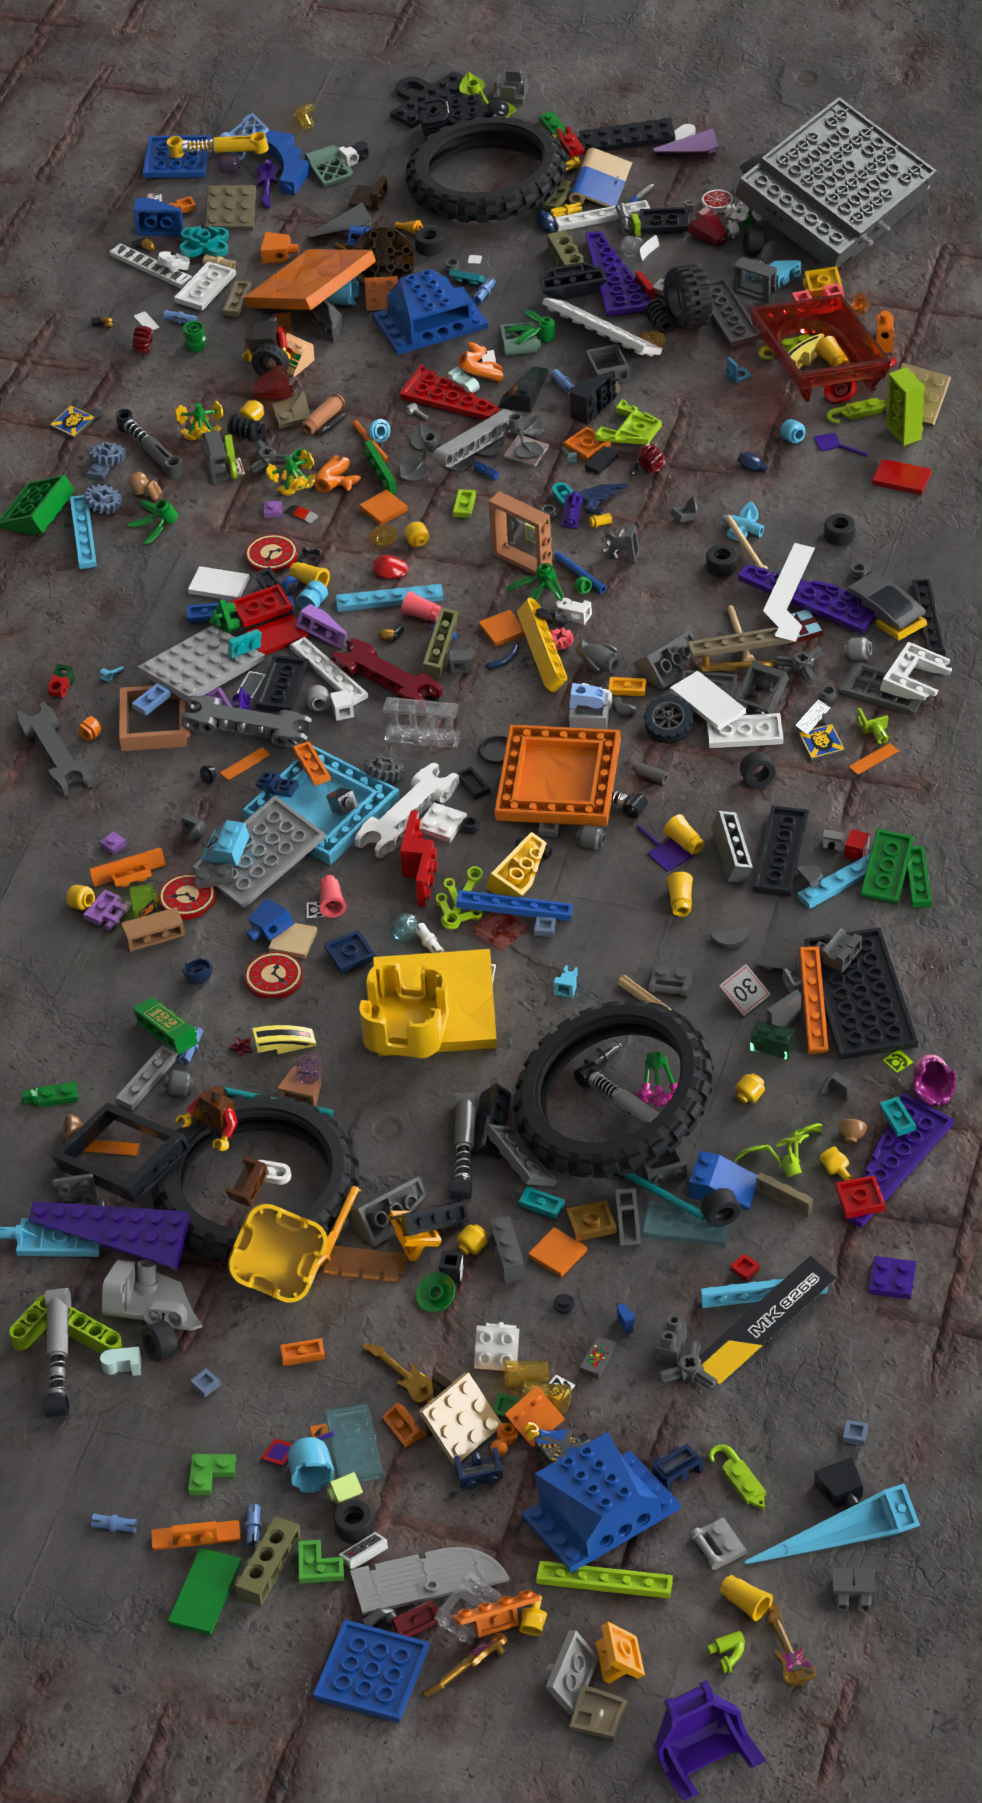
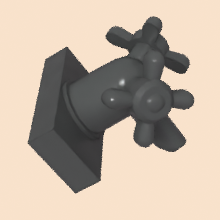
M629 525L626 533L623 527L618 529L617 526L604 530L601 542H604L607 538L610 542H606L608 548L602 551L603 554L608 553L616 560L618 558L616 552L623 550L627 552L628 563L635 564L639 555L636 525Z

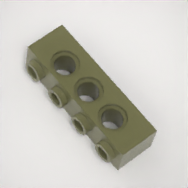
M566 230L547 234L548 248L558 266L584 262L582 254L578 252L577 245L573 244L572 237L568 235Z
M443 607L440 609L422 669L423 673L436 680L440 679L458 619V611Z
M275 1516L272 1523L266 1526L264 1537L257 1542L253 1556L247 1559L245 1570L242 1575L236 1578L234 1584L237 1598L258 1606L263 1605L301 1538L299 1524Z

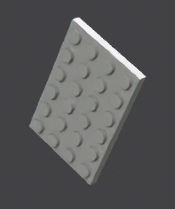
M212 625L139 665L138 673L186 701L189 696H203L265 661V654L255 649L231 658L228 656V640L235 637Z
M277 796L272 797L243 822L250 837L238 865L233 866L235 882L214 886L242 909L246 908L326 838L323 831ZM200 859L193 865V869L195 871L222 864L205 862Z

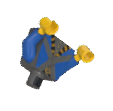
M531 1422L523 1430L528 1432V1440L536 1439V1453L546 1466L551 1465L590 1442L586 1433L575 1438L569 1429L542 1430Z

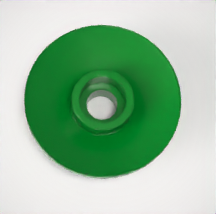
M433 1272L422 1279L417 1288L416 1298L419 1306L430 1313L443 1311L451 1304L454 1298L455 1284L452 1278L443 1272Z

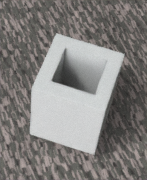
M348 690L330 693L331 706L336 721L354 717L353 703Z

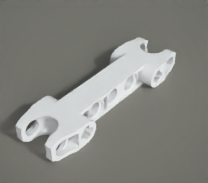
M431 763L421 769L411 781L412 789L379 820L370 817L362 825L355 837V846L363 848L368 843H377L375 856L378 858H384L389 853L395 851L403 841V831L406 829L410 811H418L419 817L435 801L445 803L457 788L459 775L451 773L445 778H437L440 771L439 765L436 763Z

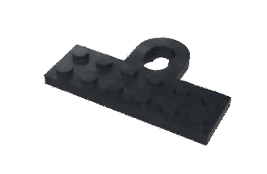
M452 71L434 84L419 77H406L399 80L396 84V93L407 101L392 110L390 117L413 129L420 124L419 104L425 100L443 98L448 102L449 99L462 97L464 94L460 92L459 87L465 76ZM409 88H414V89H420V90H423V91H421V92H419V93H413V92L409 91L408 89H409Z

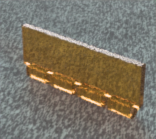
M334 1246L330 1254V1260L326 1258L321 1267H324L323 1274L338 1275L339 1269H343L342 1276L359 1278L360 1272H363L364 1279L380 1280V1274H384L383 1281L398 1282L399 1276L403 1277L407 1254Z

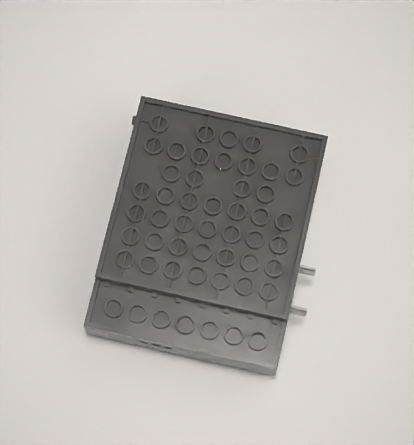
M838 97L764 155L760 163L744 174L739 180L734 196L828 268L837 266L838 268L847 259L851 260L865 247L871 246L876 238L885 231L888 232L893 224L923 201L931 188L929 186L930 182L934 180L937 170Z

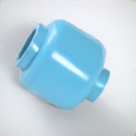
M788 419L781 425V437L790 443H799L805 436V427L794 419Z

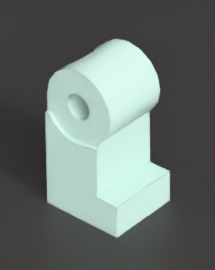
M458 366L448 372V379L464 387L466 392L469 393L471 391L474 393L479 390L478 381L465 374Z
M139 1347L110 1349L104 1351L100 1356L102 1370L107 1375L132 1371L133 1376L141 1375Z

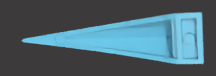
M901 1484L875 1494L746 1560L743 1564L747 1565L897 1535L919 1527L920 1524L906 1486Z

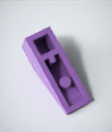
M311 604L300 611L296 623L297 627L340 649L343 648L347 632L325 611Z

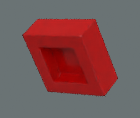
M743 1254L730 1266V1271L746 1282L760 1270V1264L746 1254Z

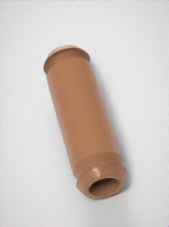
M332 394L331 397L302 421V431L307 435H313L317 432L319 428L344 407L345 401L343 397L339 394Z

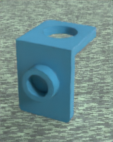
M730 357L727 358V376L736 384L751 377V373L744 367L738 368L736 362ZM739 372H742V373H744L745 375L742 376V377H739V376H738V373H739Z

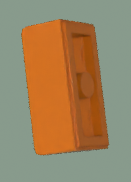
M397 1402L382 1416L404 1447L426 1436V1433L408 1410Z

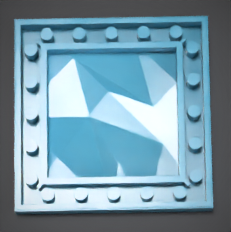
M313 746L328 771L331 781L313 786L298 759H296L280 774L281 779L298 781L299 786L291 798L283 797L263 790L242 809L243 820L246 821L272 797L277 796L325 833L326 838L308 854L331 866L355 843V837L362 825L370 817L379 820L400 800L398 788L382 780H377L376 777H370V774H366V772ZM340 787L352 790L358 804L357 808L345 815L333 813L326 798V795Z

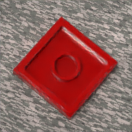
M875 1175L835 1183V1190L845 1219L886 1211V1205Z

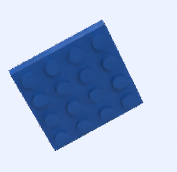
M173 135L181 137L182 140H188V142L189 140L197 142V140L206 141L207 139V141H210L211 139L210 135ZM149 136L143 178H201L206 176L208 150L206 152L198 150V152L194 151L193 153L190 151L189 153H184L180 158H172L167 146V139L172 136Z
M344 1619L313 1693V1699L400 1723L430 1649V1642Z

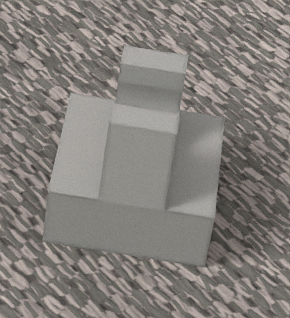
M824 829L823 848L828 850L829 844L834 843L835 851L839 852L844 843L845 837L843 832Z

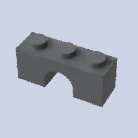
M510 1216L490 1220L491 1238L495 1251H498L504 1282L509 1283L525 1279L524 1261Z

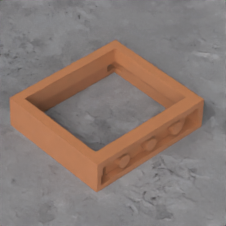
M499 491L489 500L492 554L537 576L536 569L539 565L543 563H550L552 565L550 515ZM506 513L535 527L536 558L508 545Z
M153 686L120 688L119 740L121 751L187 747L190 729L181 725L182 714L190 713L186 708V701L170 692L171 696L167 699H180V730L129 734V703L134 702Z

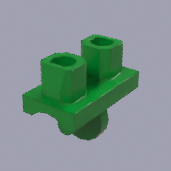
M225 599L219 600V604L215 607L216 610L212 611L213 616L209 618L211 624H216L217 628L222 627V630L230 634L232 631L239 629L241 623L239 618L231 619L230 614H234L236 611L234 602L226 603Z

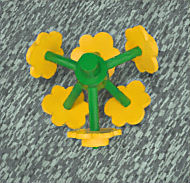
M214 401L213 405H211V410L207 411L202 408L201 403L195 404L193 412H187V408L182 405L175 409L176 421L181 425L185 423L187 416H193L190 419V430H180L185 439H202V433L221 430L219 425L212 428L209 424L210 419L207 417V414H211L217 421L223 417L222 405H219L218 401Z
M305 450L301 451L300 461L298 462L293 461L291 456H286L285 467L277 469L275 465L268 464L266 474L274 483L278 482V473L284 472L282 479L286 481L285 486L276 488L282 495L289 496L294 494L296 490L307 489L314 485L316 475L310 474L306 477L297 468L301 464L302 468L309 470L314 465L311 454Z

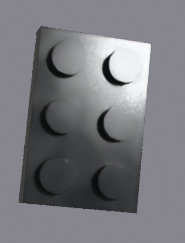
M688 207L640 209L641 233L687 232L689 227Z

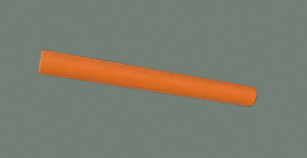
M357 420L353 421L352 425L365 441L371 440L383 461L387 463L389 461L388 456L369 437V434Z

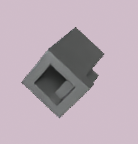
M468 647V650H450V655H447V666H450L451 673H472V647Z

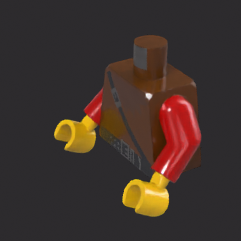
M214 1086L210 1091L201 1093L187 1108V1113L176 1118V1123H180L184 1119V1124L181 1127H188L191 1125V1117L194 1116V1121L221 1137V1139L213 1141V1148L225 1151L229 1148L227 1139L231 1138L238 1121L235 1115L233 1100L223 1095L224 1089L221 1086Z

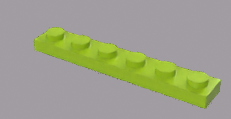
M540 1561L536 1582L541 1585L670 1599L673 1575L593 1566H582L573 1573H570L563 1563Z

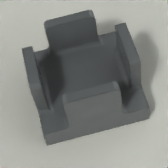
M506 70V80L500 79V74H497L494 80L493 101L500 100L512 104H523L529 89L527 76H524L522 80L521 71Z

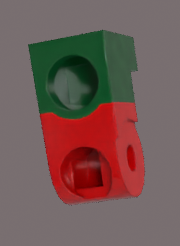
M56 665L48 685L49 696L60 698L66 696L67 689L75 680L72 666ZM62 670H66L67 673L63 674Z

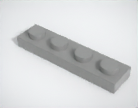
M161 1046L117 1095L116 1103L134 1110L179 1057L178 1054L165 1046Z

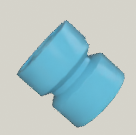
M312 580L297 596L296 603L301 610L309 604L318 608L327 598L328 590L321 582Z

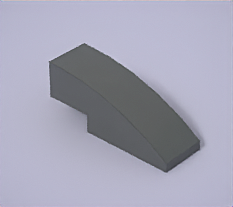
M636 1188L615 1190L620 1247L640 1246L641 1236Z

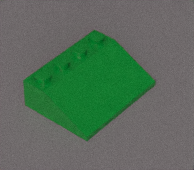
M65 475L28 482L0 517V528L27 535H40L44 533L49 523L54 521L57 513L70 500L75 489Z

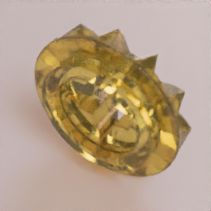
M645 331L644 334L640 335L641 339L660 348L666 341L664 334L659 333V331Z
M386 524L383 526L377 525V528H372L370 538L379 545L391 544L398 538L397 528L393 527L392 524L388 526Z

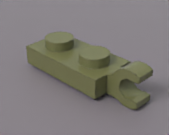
M563 181L561 187H557L556 191L542 204L543 210L551 211V209L561 207L571 193L572 188H569L571 181Z

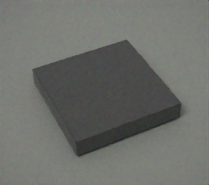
M797 989L767 1009V1036L771 1040L801 1020V993Z

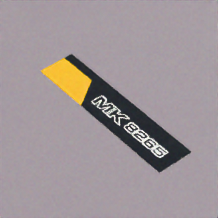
M810 1255L699 1356L701 1365L704 1366V1371L716 1378L717 1383L720 1385L827 1288L836 1277Z

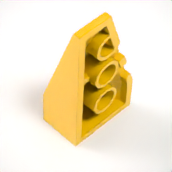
M531 832L491 873L485 888L497 895L522 897L533 884L546 842Z

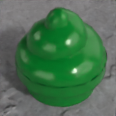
M585 576L577 578L574 582L575 591L580 594L588 593L592 588L589 578Z

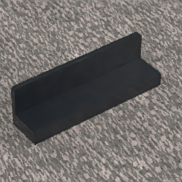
M497 1083L483 1091L480 1095L474 1128L472 1156L481 1150H484L494 1158L501 1155L500 1150L489 1140V1136L484 1131L488 1124L506 1126L511 1092Z
M466 1201L447 1202L390 1216V1220L401 1219L403 1236H412L469 1221Z

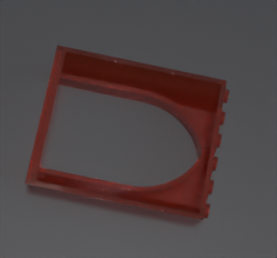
M842 294L751 307L750 309L751 321L756 332L806 402H810L812 388L863 380L871 392L877 389L876 385L881 379L885 378L889 370L890 359ZM793 332L812 335L822 333L824 338L833 336L847 356L850 364L800 371L784 349L781 341Z

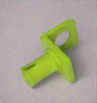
M858 708L856 720L863 734L873 732L878 744H882L881 739L883 743L887 742L889 737L884 729L888 725V716L867 721L862 709Z

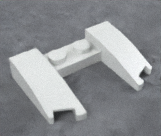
M908 642L883 678L880 690L908 699L926 700V697L930 695L936 696L939 690L908 678L914 668L950 675L952 668L946 667L950 663V659Z

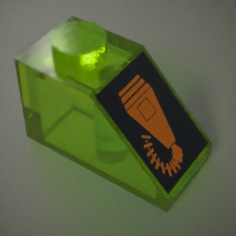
M152 883L129 887L135 919L151 915L157 910L155 902H159L157 890L153 891Z

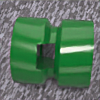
M199 321L186 323L183 326L186 349L190 352L204 350L206 348V337L203 323Z

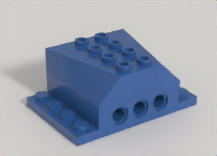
M432 269L400 278L387 294V309L372 313L374 321L397 355L488 328V322L464 287L454 288L447 277Z
M606 1432L535 1473L540 1503L524 1511L521 1515L524 1522L558 1560L566 1566V1569L573 1573L578 1568L585 1566L680 1510L681 1506L680 1502L631 1450L621 1455L609 1432Z

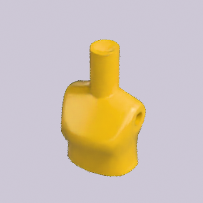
M831 1147L820 1155L819 1161L824 1164L829 1175L839 1174L844 1181L852 1179L851 1175L846 1171L849 1161L836 1147Z
M541 1601L532 1603L531 1607H524L522 1609L520 1632L532 1636L542 1635L547 1613L540 1609Z

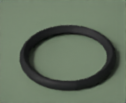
M492 736L485 739L479 746V756L487 763L503 764V760L493 761L487 759L483 755L482 749L489 741L496 739L507 741L508 737Z

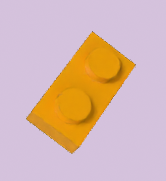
M610 677L608 690L611 691L612 695L645 696L646 679Z

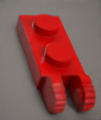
M565 127L566 135H563L560 128L556 129L559 142L570 158L585 154L584 147L575 134L572 133L571 127Z

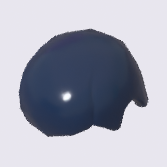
M199 958L186 963L185 970L182 969V973L189 983L203 984L211 977L213 966L208 960Z

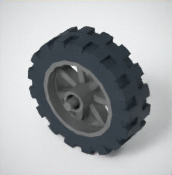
M671 695L657 697L658 699H653L650 705H647L646 712H644V724L651 738L657 739L660 743L666 742V744H671L674 741L676 743L680 739L686 738L693 726V712L691 711V706L687 705V701L680 699L676 695L675 697ZM682 718L680 723L676 719ZM655 720L662 721V722L658 725V724L655 722Z

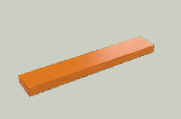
M799 947L808 1054H828L819 947Z

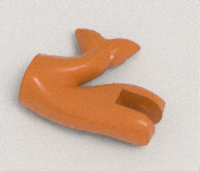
M468 342L467 344L471 352L464 351L460 355L458 367L474 376L487 378L497 383L502 382V366L494 362H477L486 353L487 348L473 342Z
M334 455L318 471L314 486L316 490L327 493L337 486H343L347 491H350L352 485L356 484L361 479V476H339L346 472L350 461L346 457L339 461V456Z

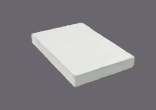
M199 566L188 588V593L231 601L242 596L250 579L249 574Z

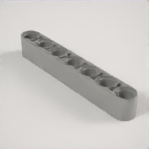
M503 409L445 443L434 451L433 461L449 468L504 435L506 425L509 424V415L515 412Z

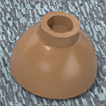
M68 1114L65 1117L62 1130L65 1142L84 1125L75 1115Z
M843 1119L839 1122V1129L846 1143L856 1144L857 1140L865 1134L867 1125L860 1120Z

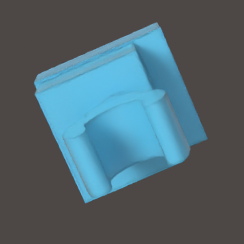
M568 965L564 967V973H562L561 977H556L554 980V995L574 997L577 987V967L572 972L568 971Z

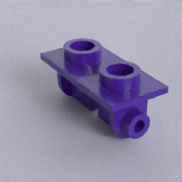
M573 491L570 495L566 494L560 526L578 529L583 497H580L576 491Z
M240 687V693H235L232 697V707L250 710L251 697L249 693H246Z

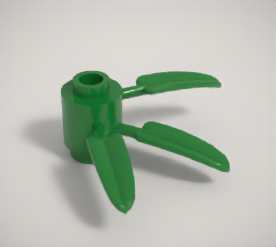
M525 310L523 311L525 315L538 322V328H532L531 325H517L506 330V332L526 331L518 338L517 345L537 333L540 341L547 343L551 342L555 336V321L550 317L541 318L537 313Z
M164 499L159 500L156 504L140 500L141 505L154 515H149L126 524L128 527H139L153 522L155 517H160L161 521L155 526L143 544L151 543L163 529V526H161L163 522L165 524H172L178 517V512L169 501Z
M550 563L539 565L536 569L537 576L532 578L529 575L507 587V592L539 579L540 586L534 587L529 598L537 601L544 587L545 589H550L558 600L563 601L562 590L557 582L554 568Z

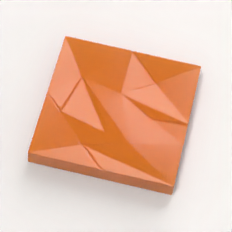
M308 249L243 298L248 308L312 310L375 263L376 260L372 250Z
M510 725L494 811L496 821L608 826L621 742L620 730Z

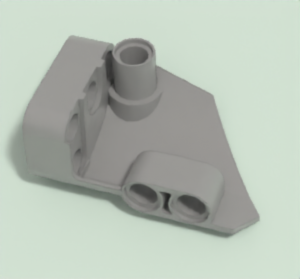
M146 1259L140 1260L137 1267V1262L117 1260L106 1276L102 1288V1314L104 1316L143 1320L149 1325L164 1320L174 1329L189 1331L202 1327V1323L198 1320L188 1302L182 1283L157 1273L154 1262Z

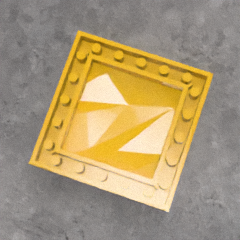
M490 949L373 957L374 966L382 962L399 963L401 966L402 984L409 987L421 988L420 974L423 966H432L443 971L447 979L449 1015L441 1047L437 1052L497 1048ZM378 1053V1057H380V1056H394V1055H391V1054H379V1053Z

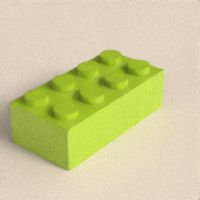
M907 367L889 373L887 428L903 446L922 440V421L924 418L925 386Z

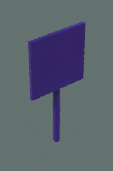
M640 825L636 826L658 846L647 854L667 872L693 857L674 840L670 839L660 844Z

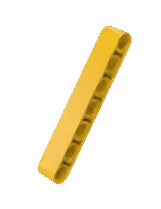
M528 598L517 610V614L542 681L549 691L556 692L567 680V675L546 621L536 617V609L541 608L534 599Z

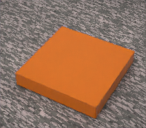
M585 427L563 442V447L588 462L604 446L610 447L611 442L596 441V432L589 427Z
M387 489L359 504L360 510L380 526L408 511V506Z
M511 610L479 621V627L495 647L525 636L521 622Z
M554 1227L528 1253V1257L562 1278L587 1252V1247Z

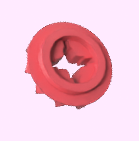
M556 627L555 630H549L557 650L566 649L572 645L574 637L570 630H565L564 627L562 629Z

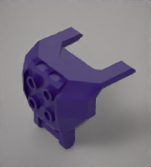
M707 1680L699 1683L700 1686L680 1696L664 1700L666 1711L654 1745L657 1759L666 1777L683 1802L699 1794L688 1778L689 1774L733 1752L739 1753L750 1769L766 1761L747 1734L740 1710L734 1704L712 1693Z

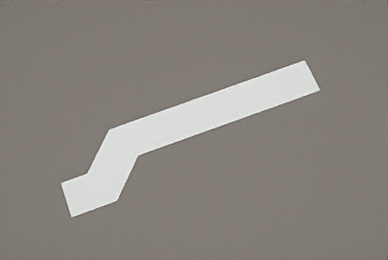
M794 543L763 611L778 626L775 637L796 641L802 625L787 611V608L815 549L814 547Z

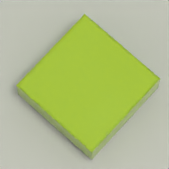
M637 213L631 214L633 233L635 236H641L639 217Z

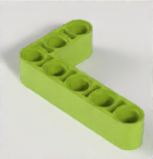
M45 1295L40 1296L11 1326L9 1333L15 1350L23 1351L29 1348L47 1328ZM73 1307L68 1309V1336L100 1354L106 1350L123 1348L121 1337L116 1331Z

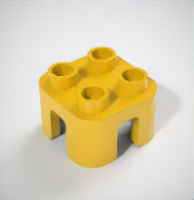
M382 962L375 965L367 976L368 1001L361 1000L359 1007L364 1045L369 1050L379 1054L421 1059L435 1054L441 1047L449 1015L447 979L443 971L436 967L423 966L420 974L421 988L402 984L401 966L399 963Z
M259 1204L253 1207L244 1219L228 1258V1270L231 1276L242 1285L256 1289L283 1302L299 1301L306 1296L313 1282L311 1279L319 1259L323 1258L327 1248V1235L319 1224L275 1205Z

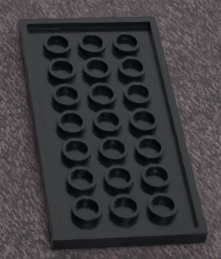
M881 927L846 932L850 936L854 934L862 936L860 952L851 960V963L843 973L823 964V957L820 956L825 1013L840 1060L917 1048V1036ZM824 936L804 939L805 947H815L819 941L825 944L828 943L824 941Z

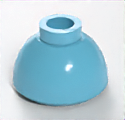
M377 419L369 425V437L375 442L383 443L390 436L391 430L387 421Z

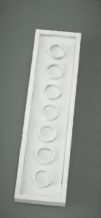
M544 298L542 304L547 306L548 310L552 312L558 311L560 316L564 318L570 317L572 322L580 325L582 323L586 329L596 330L598 335L604 337L607 335L610 337L609 340L616 343L621 342L623 347L633 348L637 354L653 356L654 354L660 355L662 352V348L564 300Z

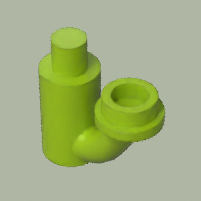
M739 1630L714 1639V1643L707 1646L709 1654L718 1652L720 1655L734 1650L729 1658L724 1656L723 1659L719 1660L723 1673H731L732 1666L742 1656L745 1646L743 1634Z

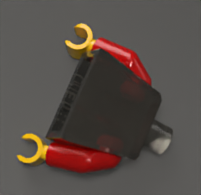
M270 317L268 321L257 322L253 329L246 334V352L242 355L244 361L248 362L249 360L251 362L253 356L251 352H256L258 347L265 343L279 346L287 353L289 360L291 359V355L286 352L287 339L284 329L280 327L276 318Z

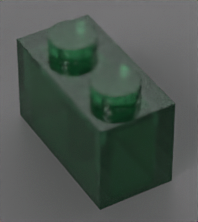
M757 1020L750 1034V1050L789 1059L794 1048L795 1030Z

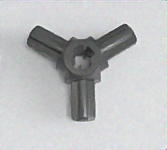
M258 440L255 444V448L258 451L256 462L248 468V471L255 475L261 469H266L268 464L275 466L277 463L285 464V457H292V455L277 454V451H274L273 448L266 447L264 442Z
M816 647L809 653L799 652L794 655V658L777 656L776 665L792 667V671L795 674L803 676L805 682L812 685L816 681L812 672L815 661L823 655V651L820 647Z
M696 1341L688 1343L686 1355L681 1358L680 1362L676 1363V1367L659 1372V1379L662 1383L681 1379V1381L686 1383L699 1382L708 1389H714L717 1384V1379L705 1372L704 1366L701 1365L699 1358L701 1345Z

